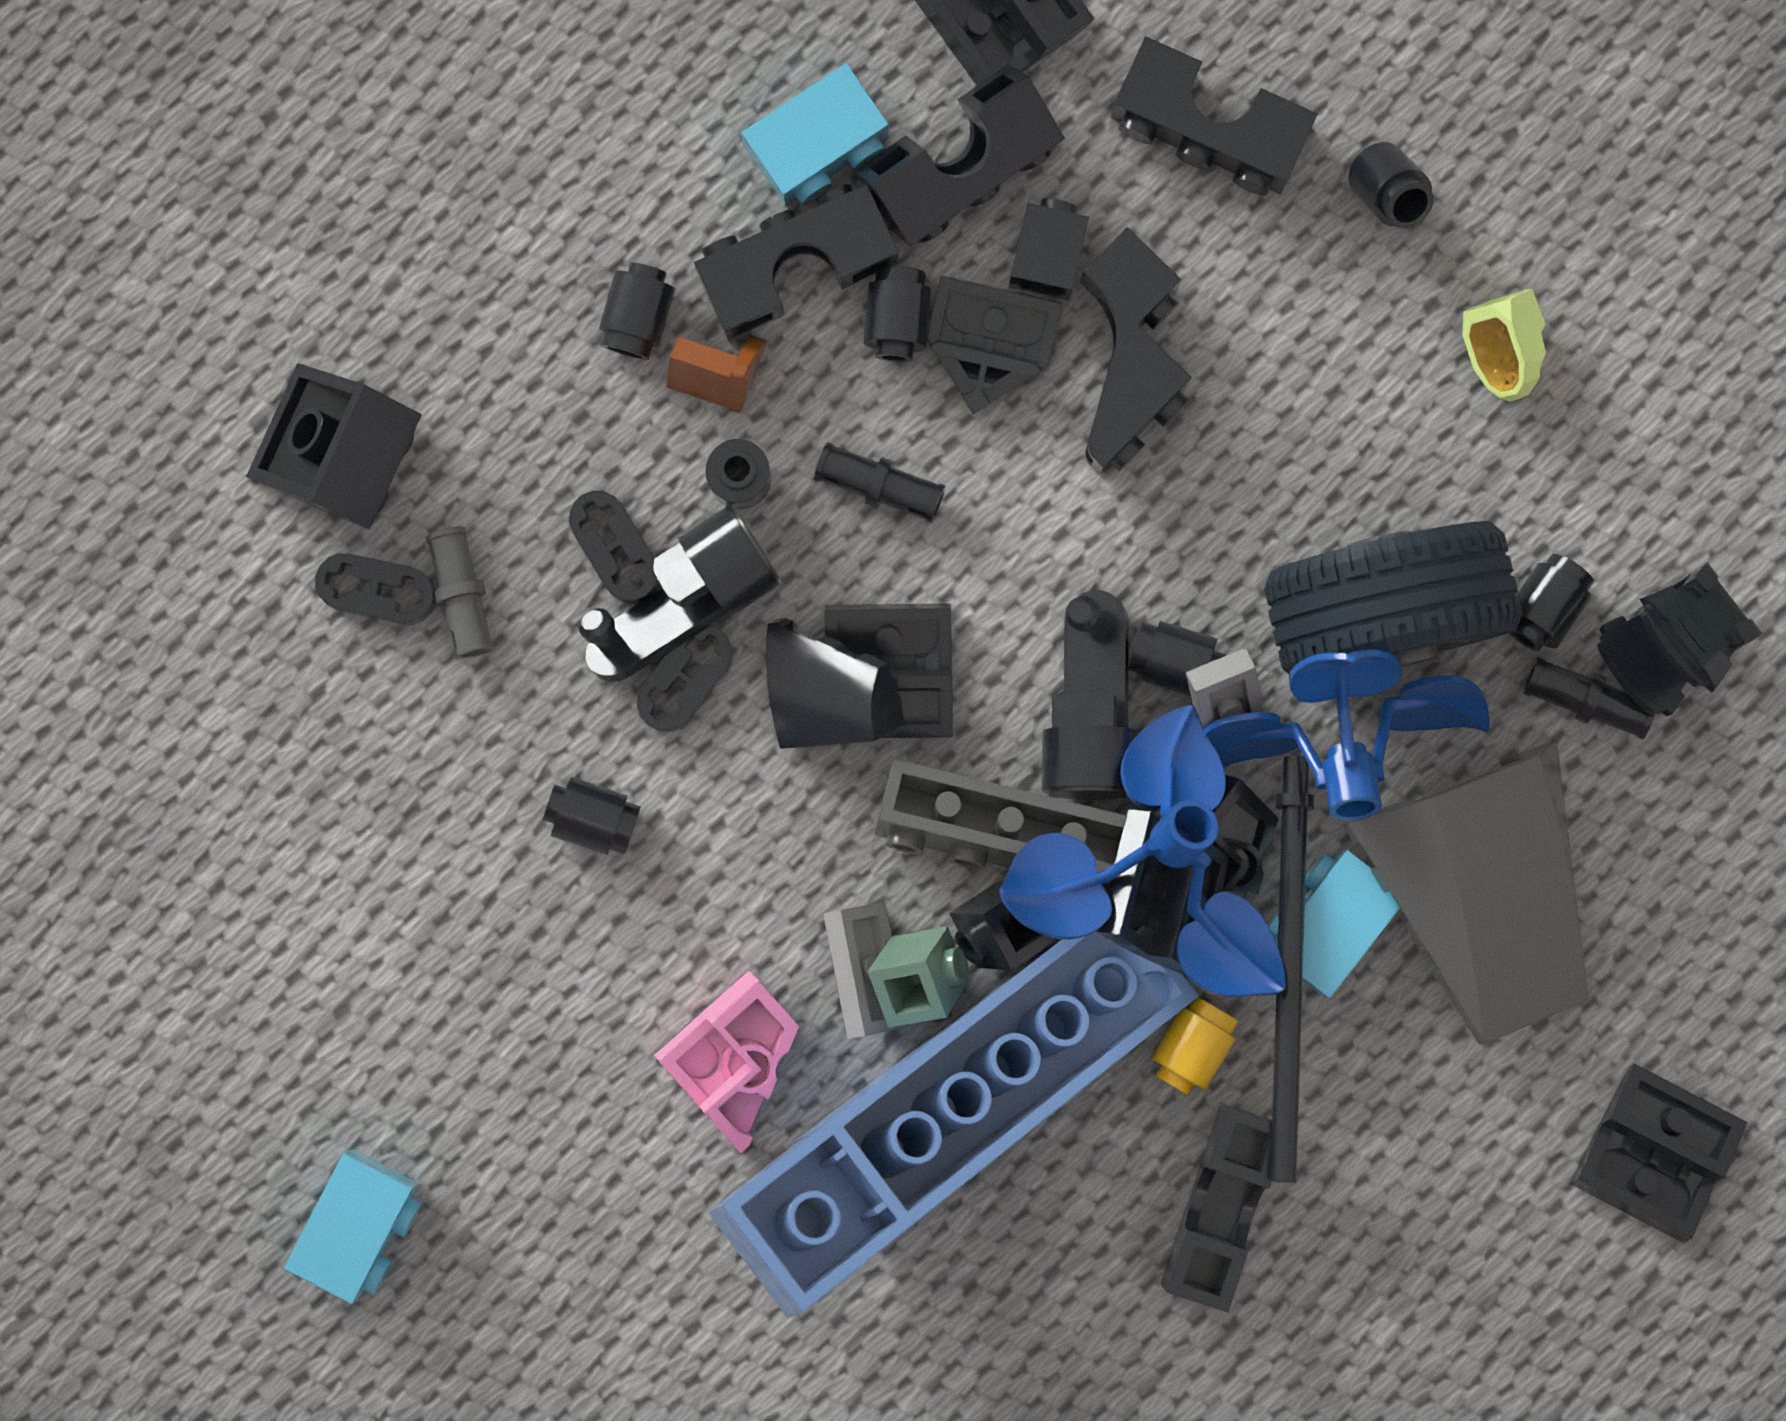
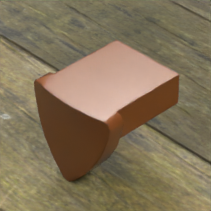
M749 335L739 355L736 356L678 336L670 356L667 387L740 412L762 359L767 340Z

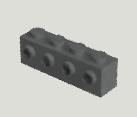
M893 758L875 835L887 838L886 846L900 852L922 854L925 847L949 853L948 861L955 865L982 870L985 869L986 863L1010 868L1018 852L1032 839L1043 834L1064 833L1080 840L1092 851L1096 860V873L1115 864L1127 816ZM1110 882L1101 884L1106 892Z

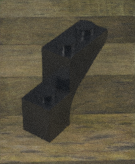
M1128 227L1083 271L1080 283L1095 297L1104 310L1113 336L1112 356L1085 450L1087 463L1099 475L1110 464L1118 471H1121L1146 445L1138 436L1154 420L1164 427L1189 401L1182 391L1188 386L1192 378L1141 328L1146 323L1154 330L1178 306L1179 302L1172 295L1177 291L1182 279Z

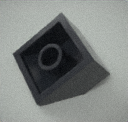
M297 363L246 477L335 517L370 530L376 515L382 510L387 501L388 489L399 464L412 446L414 431L422 414L365 384Z

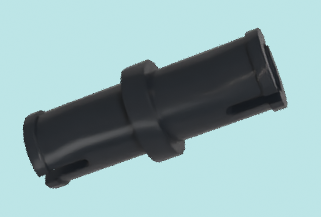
M829 442L826 443L822 450L814 473V480L818 482L823 481L866 497L865 504L878 508L882 503L926 519L925 521L933 523L937 515L946 485L941 483L936 484L895 469V462L882 457L879 462L838 448Z
M1537 657L1523 692L1527 696L1532 695L1575 712V720L1588 724L1593 719L1636 735L1637 738L1642 740L1646 737L1656 714L1649 715L1626 691L1605 684V676L1593 673L1591 677H1587L1546 662L1540 657Z

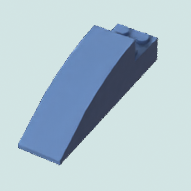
M1097 930L1079 939H1059L794 1141L795 1145L708 1213L785 1316L788 1318L801 1314L1199 995L1183 974L1155 964L1122 948L1099 934Z

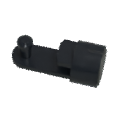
M729 505L678 537L680 543L654 559L653 571L663 588L615 619L603 608L591 609L582 616L578 629L583 638L588 642L585 651L586 662L598 678L604 681L616 682L632 676L727 614L729 618L780 586L776 570L735 509L732 510Z
M1091 590L1084 592L1071 600L1066 608L1064 621V691L1052 697V728L1042 731V792L1052 797L1081 800L1128 797L1121 780V761L1129 744L1138 735L1137 730L1128 728L1129 619L1123 603L1106 591Z

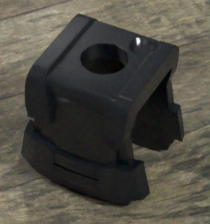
M1706 562L1673 585L1640 598L1639 600L1643 607L1636 617L1627 621L1624 616H1621L1603 624L1599 629L1602 635L1600 636L1597 648L1621 687L1646 713L1652 715L1662 712L1665 716H1669L1675 712L1685 697L1681 690L1687 682L1693 687L1705 686L1712 693L1731 668L1732 663L1729 658L1732 654L1759 637L1762 632L1752 619H1748L1718 581L1717 573Z

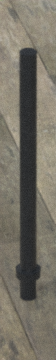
M1304 756L1284 757L1282 793L1276 794V809L1282 810L1278 948L1283 961L1286 983L1285 989L1276 994L1270 1182L1296 1183L1307 816L1308 811L1314 810L1315 798L1314 795L1308 794L1309 764Z

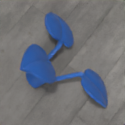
M1362 650L1351 652L1348 655L1344 653L1316 654L1300 661L1290 672V690L1299 701L1315 703L1336 699L1342 743L1328 749V758L1323 764L1301 726L1295 722L1283 724L1281 717L1275 713H1243L1218 719L1206 726L1203 730V738L1208 736L1220 757L1223 767L1245 760L1281 755L1299 747L1315 775L1316 788L1326 789L1330 815L1340 820H1357L1372 816L1382 808L1378 782L1385 780L1383 761L1390 730L1417 731L1464 727L1487 733L1490 727V718L1486 698L1482 690L1471 680L1464 677L1446 675L1414 680L1405 684L1400 689L1398 697H1387L1379 706L1377 712L1379 723L1373 754L1367 752L1366 746L1363 743L1354 742L1348 697H1367L1387 691L1398 683L1401 679L1402 671L1400 661L1396 656L1385 651Z
M1187 705L1168 712L1147 725L1129 744L1121 761V780L1125 792L1131 801L1144 808H1160L1162 819L1152 829L1150 839L1109 868L1096 873L1095 857L1092 851L1080 840L1064 833H1049L1038 836L1025 844L1015 856L1000 888L1001 900L1008 911L1029 929L1055 939H1079L1098 930L1111 915L1112 904L1101 884L1110 882L1151 855H1155L1161 863L1170 867L1183 868L1191 865L1193 869L1187 910L1194 921L1182 928L1176 942L1178 959L1184 973L1193 984L1211 995L1225 998L1276 995L1285 989L1286 985L1283 961L1271 930L1258 910L1247 900L1229 892L1214 894L1205 903L1203 909L1200 905L1205 868L1211 863L1210 856L1204 851L1215 841L1218 835V821L1212 810L1220 804L1224 796L1226 784L1224 768L1220 757L1208 736L1203 738L1204 729L1194 705Z

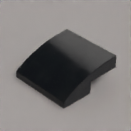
M915 0L976 85L1007 64L1021 72H1025L1080 33L1095 19L1082 0Z
M951 603L825 605L826 636L842 642L854 654L863 655L867 653L889 664L905 724L881 738L953 737Z
M1128 810L1115 863L1141 847L1150 839L1152 829L1161 820L1151 811ZM1213 844L1204 851L1210 856L1211 863L1205 868L1200 901L1202 909L1214 894L1222 892L1230 860L1229 856ZM1151 855L1111 880L1107 891L1112 904L1111 915L1097 932L1142 958L1186 976L1180 966L1176 942L1182 928L1194 921L1187 910L1193 867L1191 865L1183 868L1170 867L1161 863L1155 855Z
M1633 1063L1622 1078L1570 1184L1685 1243L1693 1238L1715 1183L1725 1178L1748 1122Z

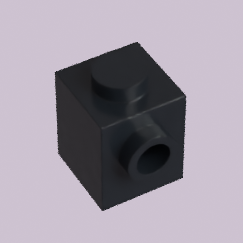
M1004 881L996 882L949 913L958 930L955 934L958 947L963 950L966 958L975 964L977 968L1013 970L1058 940L1029 929L1008 911L1001 900L1000 888Z

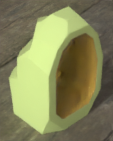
M1533 289L1504 295L1463 311V338L1473 369L1490 392L1500 399L1509 402L1531 393L1540 378V368L1546 354L1541 334L1545 321Z

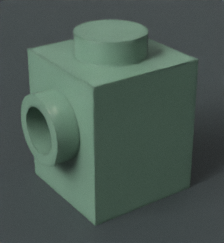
M948 926L890 937L868 970L888 1028L947 1018L967 985L969 979L968 962L963 950L955 947Z

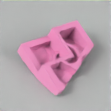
M748 971L654 1056L740 1153H743L750 1146L753 1139L750 1131L764 1098H770L776 1084V1069L780 1059L789 1052L799 1026L761 982ZM717 1064V1067L715 1068V1070H714L711 1074H709L710 1071H711V1070L714 1068V1066Z

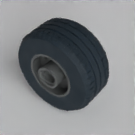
M1492 521L1467 522L1415 532H1395L1348 544L1345 548L1308 557L1272 570L1266 581L1264 591L1267 604L1271 606L1268 613L1271 626H1275V630H1273L1275 645L1281 648L1278 654L1282 669L1290 675L1294 666L1307 657L1323 653H1344L1348 655L1351 652L1362 650L1388 652L1396 656L1400 661L1401 667L1436 659L1438 658V652L1470 645L1516 631L1523 612L1520 598L1515 595L1518 589L1515 576H1511V572H1513L1511 558L1509 555H1506L1508 546L1505 534Z

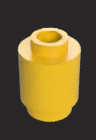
M1197 997L1189 1004L1187 1009L1183 1008L1176 1014L1152 1055L1151 1059L1161 1064L1156 1077L1188 1096L1194 1085L1206 1091L1236 1040L1231 1034L1239 1021Z

